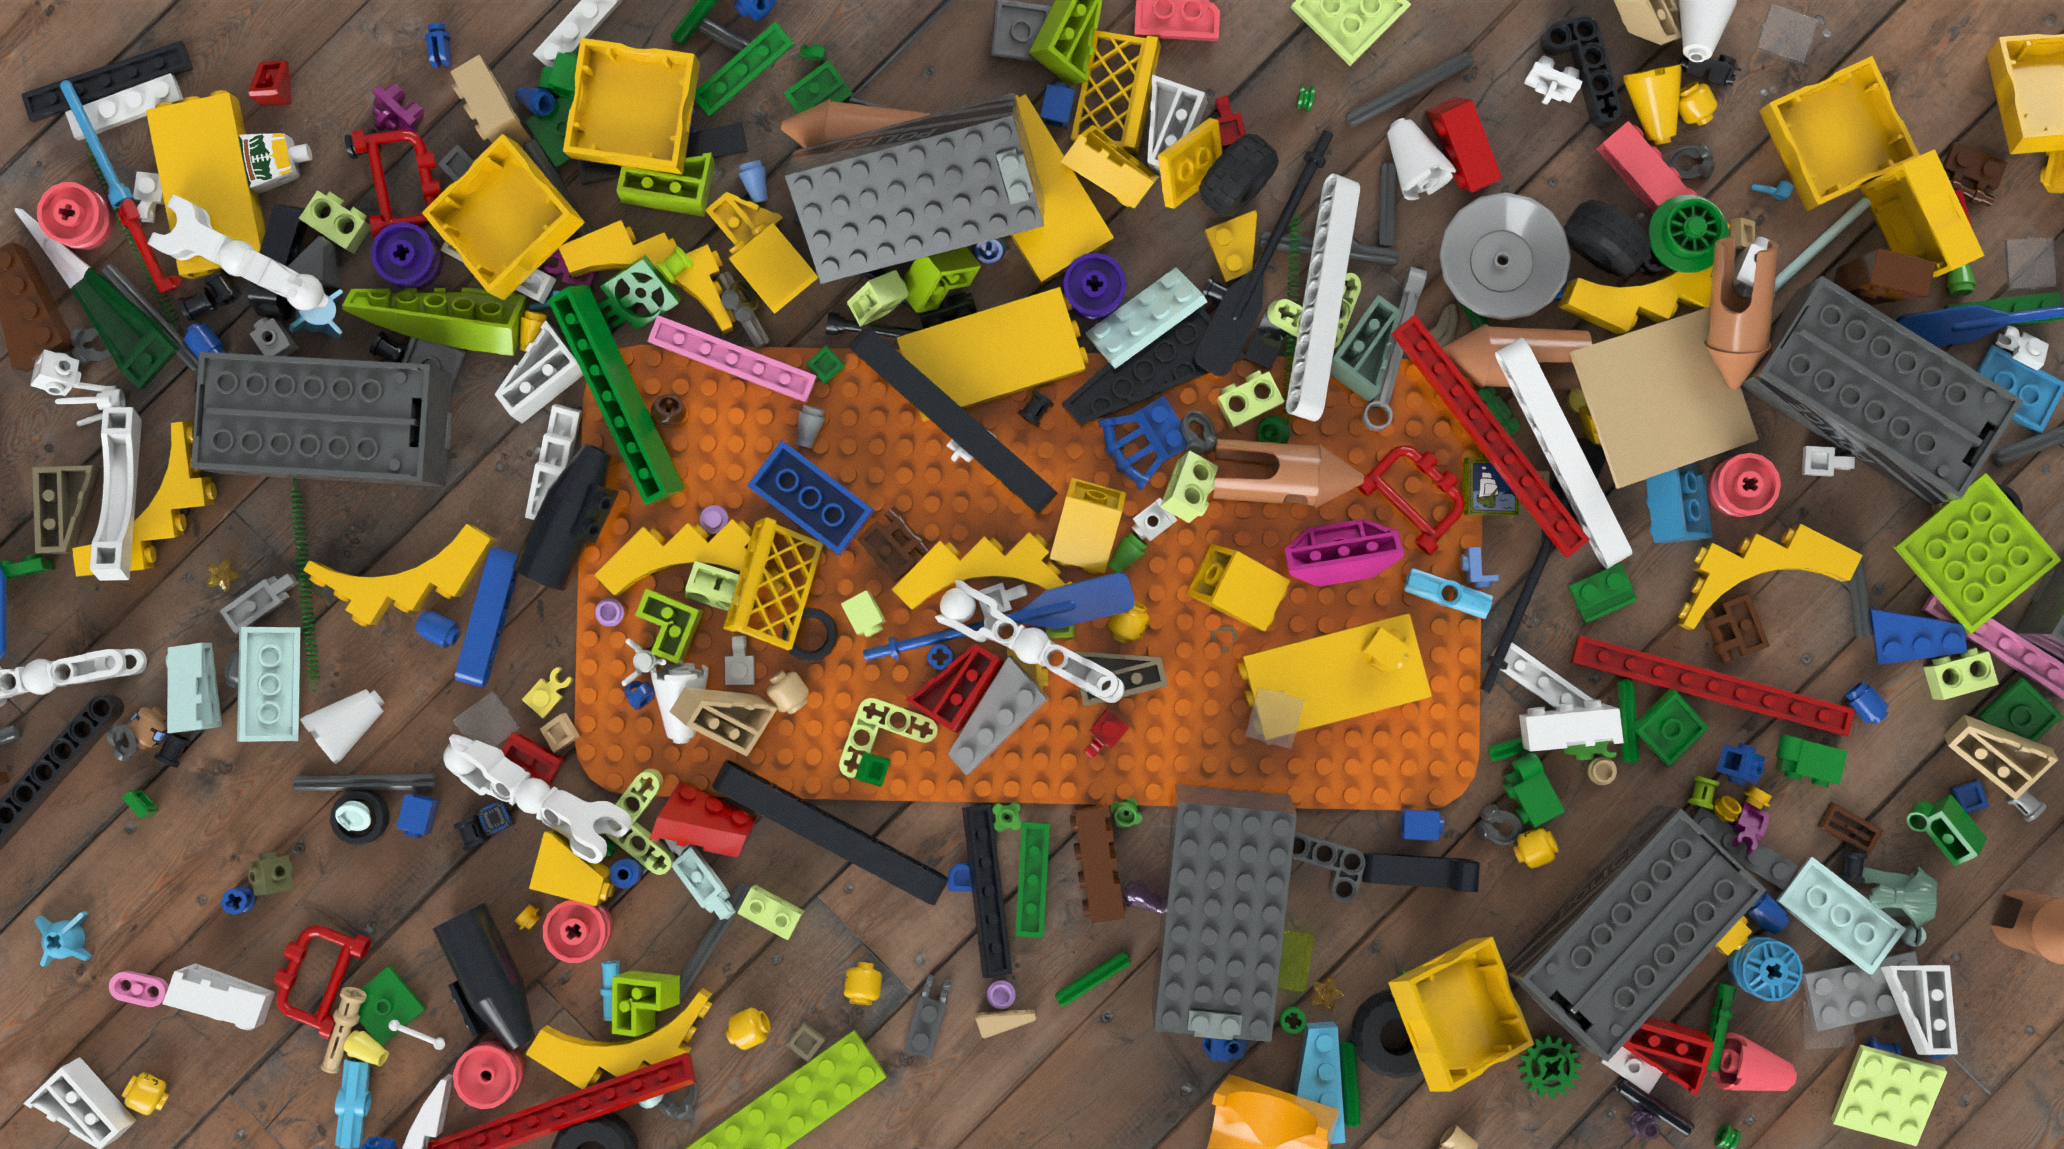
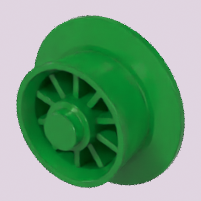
M1679 195L1668 199L1657 208L1649 223L1648 236L1651 239L1650 246L1653 253L1665 266L1682 273H1695L1713 266L1715 242L1723 238H1729V229L1723 213L1711 201L1696 195Z

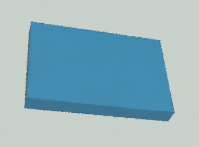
M1993 344L1988 345L1975 371L2022 399L2023 402L2011 421L2036 434H2042L2064 392V381L2041 369L2035 370L2013 359L2012 354Z

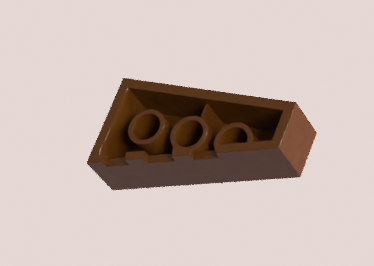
M13 242L0 247V318L10 362L13 369L29 372L34 369L35 361L44 350L65 353L75 347L70 343L71 333L27 248Z
M1878 248L1838 267L1834 283L1869 305L1928 297L1936 262Z
M1106 803L1074 808L1075 815H1069L1071 830L1078 833L1079 843H1074L1076 860H1082L1083 871L1078 872L1080 889L1086 888L1087 899L1082 900L1084 917L1090 916L1091 924L1125 919L1109 805Z

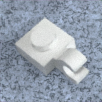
M136 173L133 197L135 201L140 202L137 210L140 214L139 219H142V222L154 223L156 204L165 205L159 174Z
M2007 326L2004 335L1999 333L1996 339V345L2013 351V359L2035 370H2039L2044 365L2049 344L2025 332L2020 335L2018 329L2013 326Z
M1803 447L1802 475L1831 477L1834 476V469L1850 470L1855 468V457L1835 456L1834 447Z
M1003 582L979 591L997 601L1003 608L1002 613L1012 610L1010 601L1029 595L1025 584L1006 590ZM979 601L984 618L986 619L991 615V607Z
M746 636L732 637L733 656H725V685H754L755 656H746Z

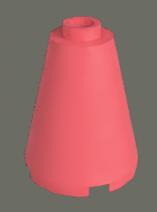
M1733 1032L1726 1033L1719 1072L1711 1070V1075L1716 1077L1718 1081L1715 1085L1724 1090L1787 1091L1797 1080V1073L1793 1064L1746 1037Z

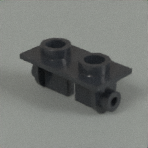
M1720 54L1719 59L1711 56L1703 62H1693L1686 57H1682L1679 62L1682 72L1702 78L1706 68L1710 69L1707 80L1724 87L1734 84L1736 75L1732 74L1734 70L1740 72L1742 70L1735 64L1736 59Z
M966 292L946 297L949 306L943 307L941 302L937 310L920 312L919 316L923 329L977 313L972 293L966 294Z

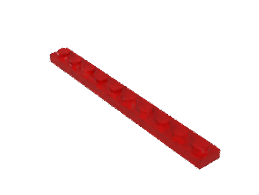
M1416 314L1390 334L1563 557H1570L1590 540Z
M1577 635L1570 663L1666 689L1673 688L1677 692L1845 737L1849 736L1855 709L1581 635Z
M684 1053L427 1143L428 1149H507L571 1125L696 1083L692 1056Z

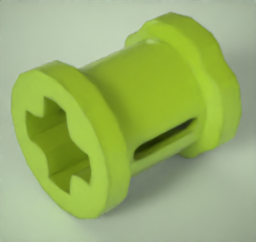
M678 246L674 248L675 252L663 262L658 261L655 264L671 284L675 282V277L687 267L692 268L694 266L689 257Z
M1694 775L1696 783L1692 798H1689L1687 803L1713 810L1712 800L1715 789L1719 787L1720 782Z

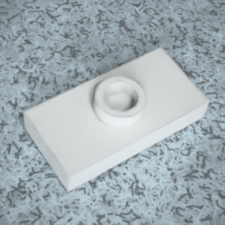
M1621 1047L1608 1062L1601 1058L1599 1059L1600 1062L1648 1094L1662 1075V1072L1657 1068L1650 1066L1624 1047Z

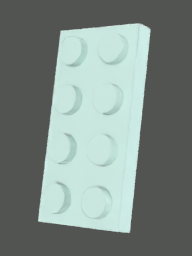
M1175 267L1133 299L1119 307L1111 315L1097 323L1085 334L1090 342L1116 369L1207 303V300L1181 271Z
M239 627L238 742L298 741L300 627Z
M1813 857L1807 858L1776 900L1781 907L1868 974H1873L1906 930V928L1881 909L1875 908L1867 898Z

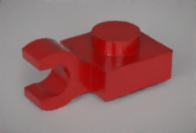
M1227 95L1218 97L1215 100L1216 109L1220 117L1217 120L1219 121L1222 148L1232 145L1238 138L1246 134L1241 113L1232 114Z
M1107 709L1089 730L1096 737L1083 752L1093 759L1104 744L1112 749L1130 727Z

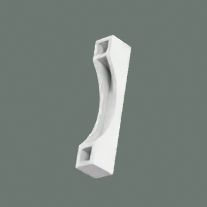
M103 407L101 428L104 461L103 499L99 524L92 541L90 570L99 581L130 579L142 420L133 407Z

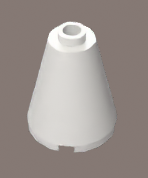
M1679 0L1683 54L1689 60L1703 62L1712 56L1736 7L1737 0Z
M1401 118L1390 125L1387 136L1400 187L1405 199H1420L1419 193L1427 191L1428 195L1451 181L1453 178L1451 172L1456 173L1453 164L1411 119L1405 120V118Z
M670 663L662 665L661 671H656V667L651 669V679L666 735L668 738L673 739V743H688L690 738L696 736V730L684 725L669 711L685 687L706 689L709 668L705 665H702V670L695 669V663Z
M365 689L312 712L300 720L308 732L311 731L312 736L315 738L314 740L327 756L337 764L384 712L381 706L385 702L375 690L369 693Z

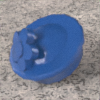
M1001 237L973 244L971 248L973 255L978 260L990 264L997 262L1004 256L1006 243L1004 238Z

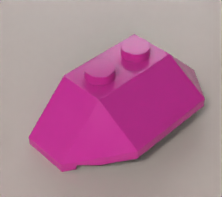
M1364 519L1306 528L1290 545L1284 548L1290 575L1318 587L1374 578L1404 556L1398 530L1388 529L1380 524Z

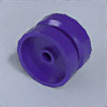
M407 222L393 223L383 228L374 238L371 248L372 263L377 273L390 283L403 289L417 288L418 290L429 286L440 275L444 263L443 252L437 240L419 226Z
M1100 253L1084 254L1074 260L1066 270L1063 281V293L1072 306L1071 311L1078 317L1091 321L1105 319L1115 312L1122 303L1126 287L1125 275L1119 264L1108 255ZM1091 284L1099 286L1097 292L1091 291Z

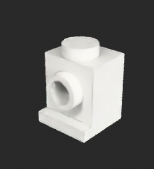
M266 317L257 321L253 326L255 330L250 333L264 355L288 357L299 349L281 321L275 318L269 320ZM272 334V340L267 342L265 338Z
M1161 498L1132 519L1135 525L1131 528L1141 541L1145 538L1148 542L1152 541L1177 521L1173 514L1160 507ZM1150 516H1155L1158 519L1157 526H1149L1147 519Z

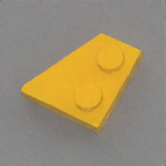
M728 192L724 193L705 209L734 245L740 240L746 243L754 237L751 231L762 222H765L767 225L773 222L777 226L784 220L780 214L768 211L757 204L742 200Z
M1256 210L1204 231L1224 283L1241 278L1252 270L1257 221Z

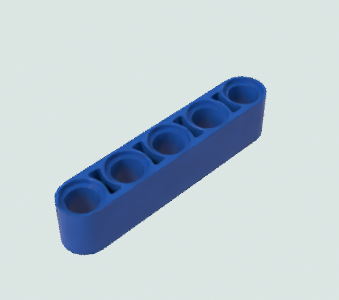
M492 547L488 554L455 672L456 681L481 688L487 685L518 572L513 569L518 553Z

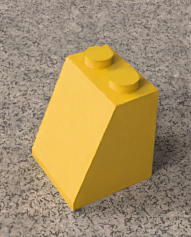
M762 222L751 231L754 237L746 243L740 240L729 250L732 255L728 259L775 314L819 277L773 222L768 225Z
M1072 478L1049 559L1055 560L1056 563L1062 566L1074 565L1082 567L1088 573L1097 574L1100 572L1105 574L1123 511L1126 492Z
M1211 544L1186 594L1253 628L1266 631L1267 627L1274 620L1275 611L1280 601L1286 596L1287 587L1291 580L1239 551Z
M552 829L544 832L529 889L597 906L606 901L608 897L613 896L616 886L612 883L610 869L601 861L597 864L590 863L575 855L570 848L569 839L556 830Z

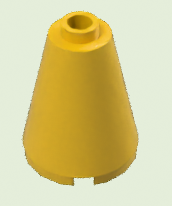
M1681 64L1623 76L1625 86L1647 141L1653 140L1654 145L1671 142V137L1677 134L1682 74Z

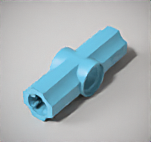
M1410 568L1403 591L1482 619H1486L1493 599L1492 595L1414 568ZM1446 585L1454 590V597L1449 602L1444 600L1441 594L1443 587Z
M355 1058L344 1060L342 1087L337 1094L335 1102V1113L338 1114L335 1146L340 1148L352 1149L362 1146L365 1117H367L371 1106V1092L368 1091L371 1063Z

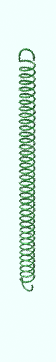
M86 142L85 144L88 151L86 152L85 156H87V153L89 152V148L87 145L88 143ZM93 154L90 155V156H87V157H88V161H90V160H89L90 157H94ZM98 163L95 165H91L93 166L92 170L95 171L96 176H103V173L99 175L96 174L97 171H101L100 168L94 170V167L99 166ZM97 177V180H100L99 184L102 185V189L104 185H108L107 182L101 184V181L106 180L105 177L103 179H98ZM120 224V227L123 228V229H122L123 232H126V233H127V232H130V230L124 231V228H127V227L121 226V224ZM133 239L132 241H129V242H130L129 245L132 246V249H131V250H132V251H135V252H134V255L137 256V257H136V260L139 261V263H138L139 265H142V266H141V269H142V267H143L144 265H146V263L140 264V262L143 261L144 259H143V258H142V259H137L139 256H142V255H141V253H140L139 255H136V254H135L137 251H139V249L133 250V248H134L135 246H137V244L131 245V243L135 241V240ZM150 273L145 274V278L148 279V284H151L150 288L153 289L152 293L155 294V298H158L157 302L160 298L168 296V294H165L161 297H156V295L160 292H154V290L158 288L151 287L153 284H155V282L149 283V281L153 278H147V276L150 275ZM166 299L163 302L158 303H160L161 305L162 303L170 301V299ZM168 304L164 307H161V311L164 312V317H167V319L169 317L177 315V313H174L170 316H165L167 312L175 310L174 308H172L168 311H163L164 308L172 306V304ZM175 318V319H173L172 321H168V320L166 319L167 322H170V325H171L172 328H173V326H172L171 322H174V321L179 320V318Z
M1298 213V216H1299L1298 222H1293V223H1291V224L1299 223V222H1300V215H1299V213ZM1290 224L1291 227H1294V228H1291L1290 231H1291L1292 229L1302 228V227L1292 226V225ZM1291 231L1293 233H1291L1289 236L1292 237V239H1290L1289 241L1293 244H1290L1289 247L1293 249L1289 250V252L1292 250H1301V248L1291 247V245L1302 243L1292 242L1291 240L1302 238L1293 237L1291 235L1301 234L1302 232ZM1290 252L1291 255H1289L1288 257H1289L1290 259H1293V260H1290V261L1301 260V259H1296V258H1291V257H1290V256H1293V255H1301V254ZM1288 261L1289 264H1292V265L1288 266V268L1291 267V266H1300V264H1294V263H1290V261ZM1289 268L1291 269L1289 272L1300 271L1299 269ZM1288 272V274L1292 275V276H1289L1288 279H1289V280H1292V281H1289V282L1287 283L1288 285H1290V287H1288L1287 289H1288L1289 291H1292V292H1288V293H1287L1288 296H1291V297H1289V298H1287V299H1290V298H1299V296L1289 295V293H1295V292H1300V291L1291 290V289H1289V288H1292V287H1300V286H1299V285H1292V284H1289V283H1291V282H1300V280L1290 279V277H1295V276H1300V275L1291 274V273ZM1290 333L1289 335L1285 336L1286 338L1290 339L1285 341V343L1290 344L1285 346V348L1288 349V351H1285V354L1290 355L1285 357L1286 360H1290L1284 363L1285 365H1288L1285 368H1290L1293 366L1286 363L1293 362L1292 359H1287V357L1294 356V354H1289L1286 352L1295 351V349H1290L1287 347L1296 346V344L1288 343L1287 341L1297 340L1295 338L1287 337L1292 335ZM1285 369L1289 372H1285L1284 375L1289 377L1284 378V380L1287 381V383H1284L1283 385L1289 387L1285 384H1290V381L1286 379L1291 378V375H1287L1286 373H1291L1292 370ZM1289 414V415H1288V418H1287V424H1288V426H1289V416L1292 415V414Z
M294 478V480H293V487H294V488L290 489L289 491H290V492H294V494H291V495H290V497L295 498V499H292L291 502H292V503H297V504H293L291 507H292V508H298V509L292 510V513H295V514H296V515H293L292 518L298 519V520H295V521H293L292 523H294V524H300V525L294 526L293 528H294V529H298L297 531L294 532V534L299 535V536L294 537V539H296V540H301V541H297V542H295L294 544L299 543V542H303V541H307V539H298V538H297V537H301V536H306L307 534L296 533V532H299V531H304V530H306V529H305V528H295V527H298V526L305 525V523H295L296 521L305 520V518H297V517H295V516H298V515H303V514H305V513L293 512V511H296V510L304 509V507H293V506H295V505L303 504V502H294V501H293V500H297V499H302V498H303V497L292 496V495H295V494L303 493V492H301V491H291V490L295 489V483H294L295 480H296L297 487H298V481H297V479H295V478ZM296 544V545H302V546H299V547H296V548H295L296 550H299V551H300V552H297L296 555L302 556V557L297 558L296 560H297V561H304V562L297 563V566H302V568L297 569V571L303 572V573L298 574L297 576H299V577H305V578L299 579L298 581H299V582H306V583H303V584H300V585H299V587L305 588V589L299 590V592H301V593H306V594L300 595V597H301V598H308V599H304V600H301V601H300L301 603H305V604H306V605H302L301 608H303V609H308V610L302 611L301 613H302V614H310V615H305V616L302 617V619H309V620H307V621L302 622V624L309 625V626L303 627L302 629H304V630H311V631L304 632V633H303L304 635H313V636H309V637H305V638H304V640L310 641V642L305 643L304 645H306V646H312V647L306 648L305 651H314V652H310V653L305 654L306 656H311V657H312V658L306 659V661H308V662H314V663H310V664H307V665H306L307 667H315V668H311V669H308V670H307V672H314L313 674H310V675L307 676V677H310V678H315V679H311V680H310V688L312 689V687H311V681L320 679V677L311 676V675L319 674L320 672H319V671H309V670H313V669L319 668V666H309V665L318 663L319 661L310 660V659L317 658L318 656H317V655H308V654L316 653V652H318V651H317V650H307V649L317 647V645H310V644H308V643L316 642L317 640H315V639H307V638L316 636V634H305V633H309V632L315 631V629H307V627L314 626L315 624L305 623V622L313 621V620H315V619H314V618H304V617H307V616L314 615V613H304V612H305V611L313 610L314 608L304 607V606L312 605V604H313L312 602H302V601H306V600L313 599L312 597H302V596H304V595L312 594V592H304V591H302V590H306V589H311L312 587H309V586H301V585L309 584V583H311V581H300V580H303V579L310 578V576H301V574L307 573V572H305L304 570H300V569L305 568L306 565H298V564H302V563L309 562V560H299L300 558L308 557L309 555H300V554H298V553L307 552L308 550H305V549H297V548L305 547V546H308V545H307V544Z

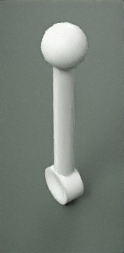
M397 1020L389 1022L388 1026L392 1031L399 1030L434 1044V1048L437 1050H442L445 1047V1040L441 1037L432 1038L400 1025Z

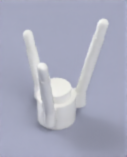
M79 382L77 388L100 391L102 393H97L96 397L60 398L55 400L56 404L97 403L99 410H103V407H126L124 391L117 389L116 385L102 386ZM103 413L77 421L76 425L83 426L102 420Z
M627 638L625 642L636 651L633 659L636 670L622 681V685L626 686L637 677H640L642 673L651 672L653 667L657 668L658 665H666V660L658 658L650 650H643L642 646Z

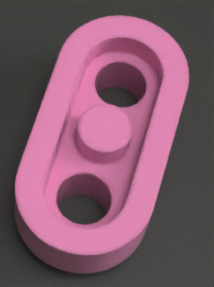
M133 971L117 973L109 982V991L115 999L146 1007H155L162 1004L169 987L162 978ZM125 980L131 983L129 990L124 986ZM153 986L158 988L159 993L157 996L152 993Z

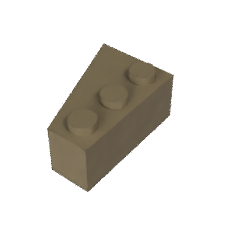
M93 465L32 467L35 553L44 555L73 554L72 548H76L101 468Z
M1072 651L1116 675L1125 687L1122 697L1168 686L1161 657ZM1106 681L1102 685V691L1110 687L1111 681ZM1079 687L1084 707L1106 702Z

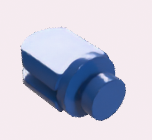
M443 23L429 24L428 32L430 33L425 34L429 62L433 68H440L441 62L444 67L452 65L449 41L451 36L450 33L445 32V24Z

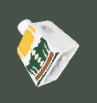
M284 133L238 136L248 186L258 194L298 179L300 177L298 163L312 160V152L307 143L294 146L293 139Z

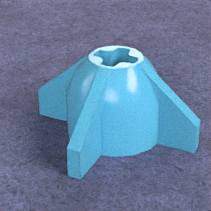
M339 289L331 296L326 295L329 302L325 307H316L309 311L296 309V321L290 324L289 330L293 333L305 329L310 332H323L336 339L340 338L343 331L333 320L336 314L335 304L342 297L343 291Z
M86 911L80 912L73 920H62L51 923L42 915L36 917L34 922L42 933L41 945L44 950L40 962L41 966H48L53 959H64L70 956L83 961L90 960L93 955L83 948L85 933L80 926L89 915Z

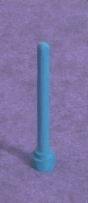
M68 80L62 81L60 84L61 90L109 186L107 197L112 207H120L125 199L133 201L134 197L129 187H125L123 183H120L72 83Z

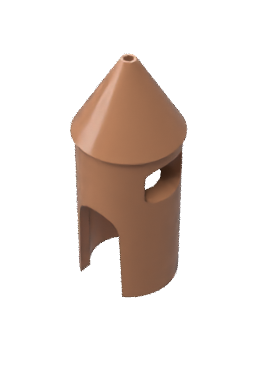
M828 99L782 121L781 130L802 147L807 148L928 116L931 113L835 102Z
M1736 237L1723 238L1715 242L1709 306L1710 328L1704 345L1728 387L1733 390L1738 389L1771 349L1770 332L1779 245L1771 240L1768 241L1767 250H1761L1757 253L1752 298L1743 297L1734 289Z
M1484 324L1442 348L1461 374L1478 387H1510L1496 359L1495 352L1517 339L1523 338L1530 346L1551 389L1582 390L1570 352L1592 345V339L1589 331L1493 327Z
M1217 439L1215 460L1264 465L1272 470L1274 476L1270 479L1215 478L1213 499L1280 504L1299 503L1316 508L1364 483V475L1321 444L1313 446Z
M2014 889L2005 892L2003 895L2023 901V905L2013 928L1991 925L1995 936L2009 947L2042 956L2054 963L2064 965V898L2025 889Z

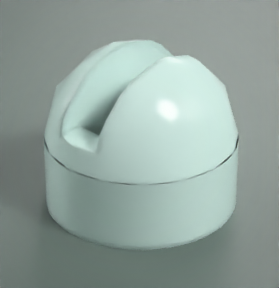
M1912 923L1903 926L1906 928L1900 937L1903 943L1912 947H1918L1925 943L1927 937L1923 927L1918 928L1917 941L1914 942L1916 929H1914Z

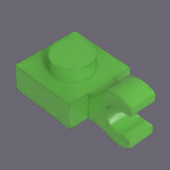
M1613 741L1595 742V746L1580 744L1564 748V754L1576 755V760L1594 759L1593 754L1606 758L1617 756L1616 752H1608L1606 748L1607 744Z

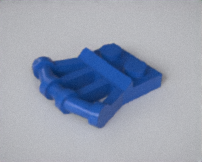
M1165 396L1160 397L1132 415L1098 420L1099 428L1103 429L1106 446L1104 450L1106 454L1112 456L1116 463L1114 467L1117 472H1122L1137 484L1136 487L1140 490L1144 488L1162 463L1186 449L1187 441L1181 432V422ZM1133 422L1138 424V429L1116 441L1114 426ZM1144 434L1150 445L1126 459L1120 448ZM1153 451L1157 455V459L1144 475L1131 466Z

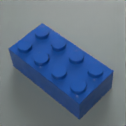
M782 440L747 485L839 556L844 554L876 512Z

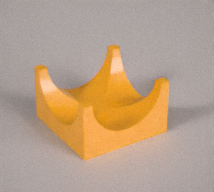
M1229 1074L1214 1093L1212 1104L1216 1105L1207 1149H1330L1340 1110Z

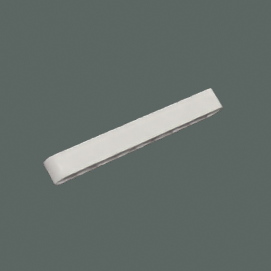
M1335 173L1330 174L1326 178L1322 188L1286 402V410L1289 414L1314 422L1321 417L1325 407L1360 194L1358 182Z
M1519 338L1495 352L1496 359L1584 533L1590 539L1589 543L1596 557L1606 569H1609L1631 556L1632 549L1530 346L1523 338Z

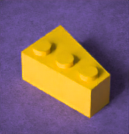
M1091 125L1080 134L1061 160V163L1115 196L1121 204L1126 207L1131 206L1134 209L1159 178L1156 173L1094 125Z

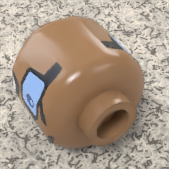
M154 706L152 709L142 707L127 723L135 736L138 748L143 750L147 747L155 748L164 739L167 732V713L159 707Z

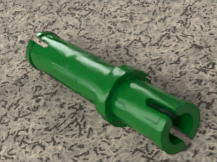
M1718 983L1714 1008H1710L1709 1012L1712 1014L1708 1035L1715 1044L1707 1069L1716 1072L1720 1070L1719 1066L1729 1019H1733L1734 1013H1731L1735 991L1737 990L1734 986Z

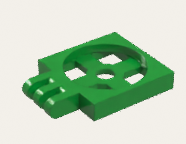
M645 254L602 283L600 288L607 297L599 301L597 305L600 310L606 306L610 307L603 313L606 319L613 315L617 316L610 322L613 328L628 320L633 328L638 330L657 318V315L660 316L679 304L681 297ZM634 272L644 273L652 278L648 281L639 280ZM621 278L630 287V292L623 297L616 291L617 283ZM659 287L662 288L664 294L662 305H659L653 297V291ZM636 289H645L646 296H638L636 293ZM636 302L643 303L650 312L646 315H637L630 306Z

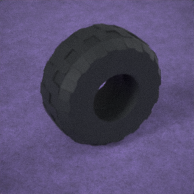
M1245 134L1238 138L1217 158L1206 172L1199 186L1201 199L1219 216L1232 217V215L1237 214L1255 198L1274 174L1279 163L1277 152L1258 135Z
M1589 200L1579 204L1564 226L1568 244L1575 252L1594 266L1616 276H1627L1635 273L1650 252L1651 239L1646 230L1625 212L1600 200Z
M1390 989L1373 994L1360 1005L1353 1018L1351 1035L1355 1050L1367 1067L1382 1076L1400 1079L1416 1075L1422 1069L1410 1038H1408L1403 1046L1394 1049L1383 1047L1380 1042L1382 1027L1392 1019L1401 1018Z
M610 1112L561 1129L551 1149H581L583 1142L596 1141L606 1149H638V1140L630 1125L618 1117V1115Z

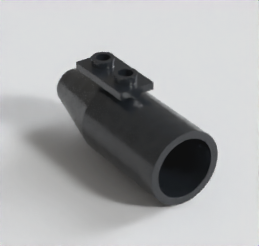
M585 443L560 473L545 494L514 562L513 569L544 586L562 591L566 590L587 543H596L619 493L614 489L606 487L611 461L610 453Z
M486 903L478 905L433 928L432 930L457 981L449 984L448 987L472 1036L474 1037L490 1029L508 1051L534 1039L535 1034L523 978Z

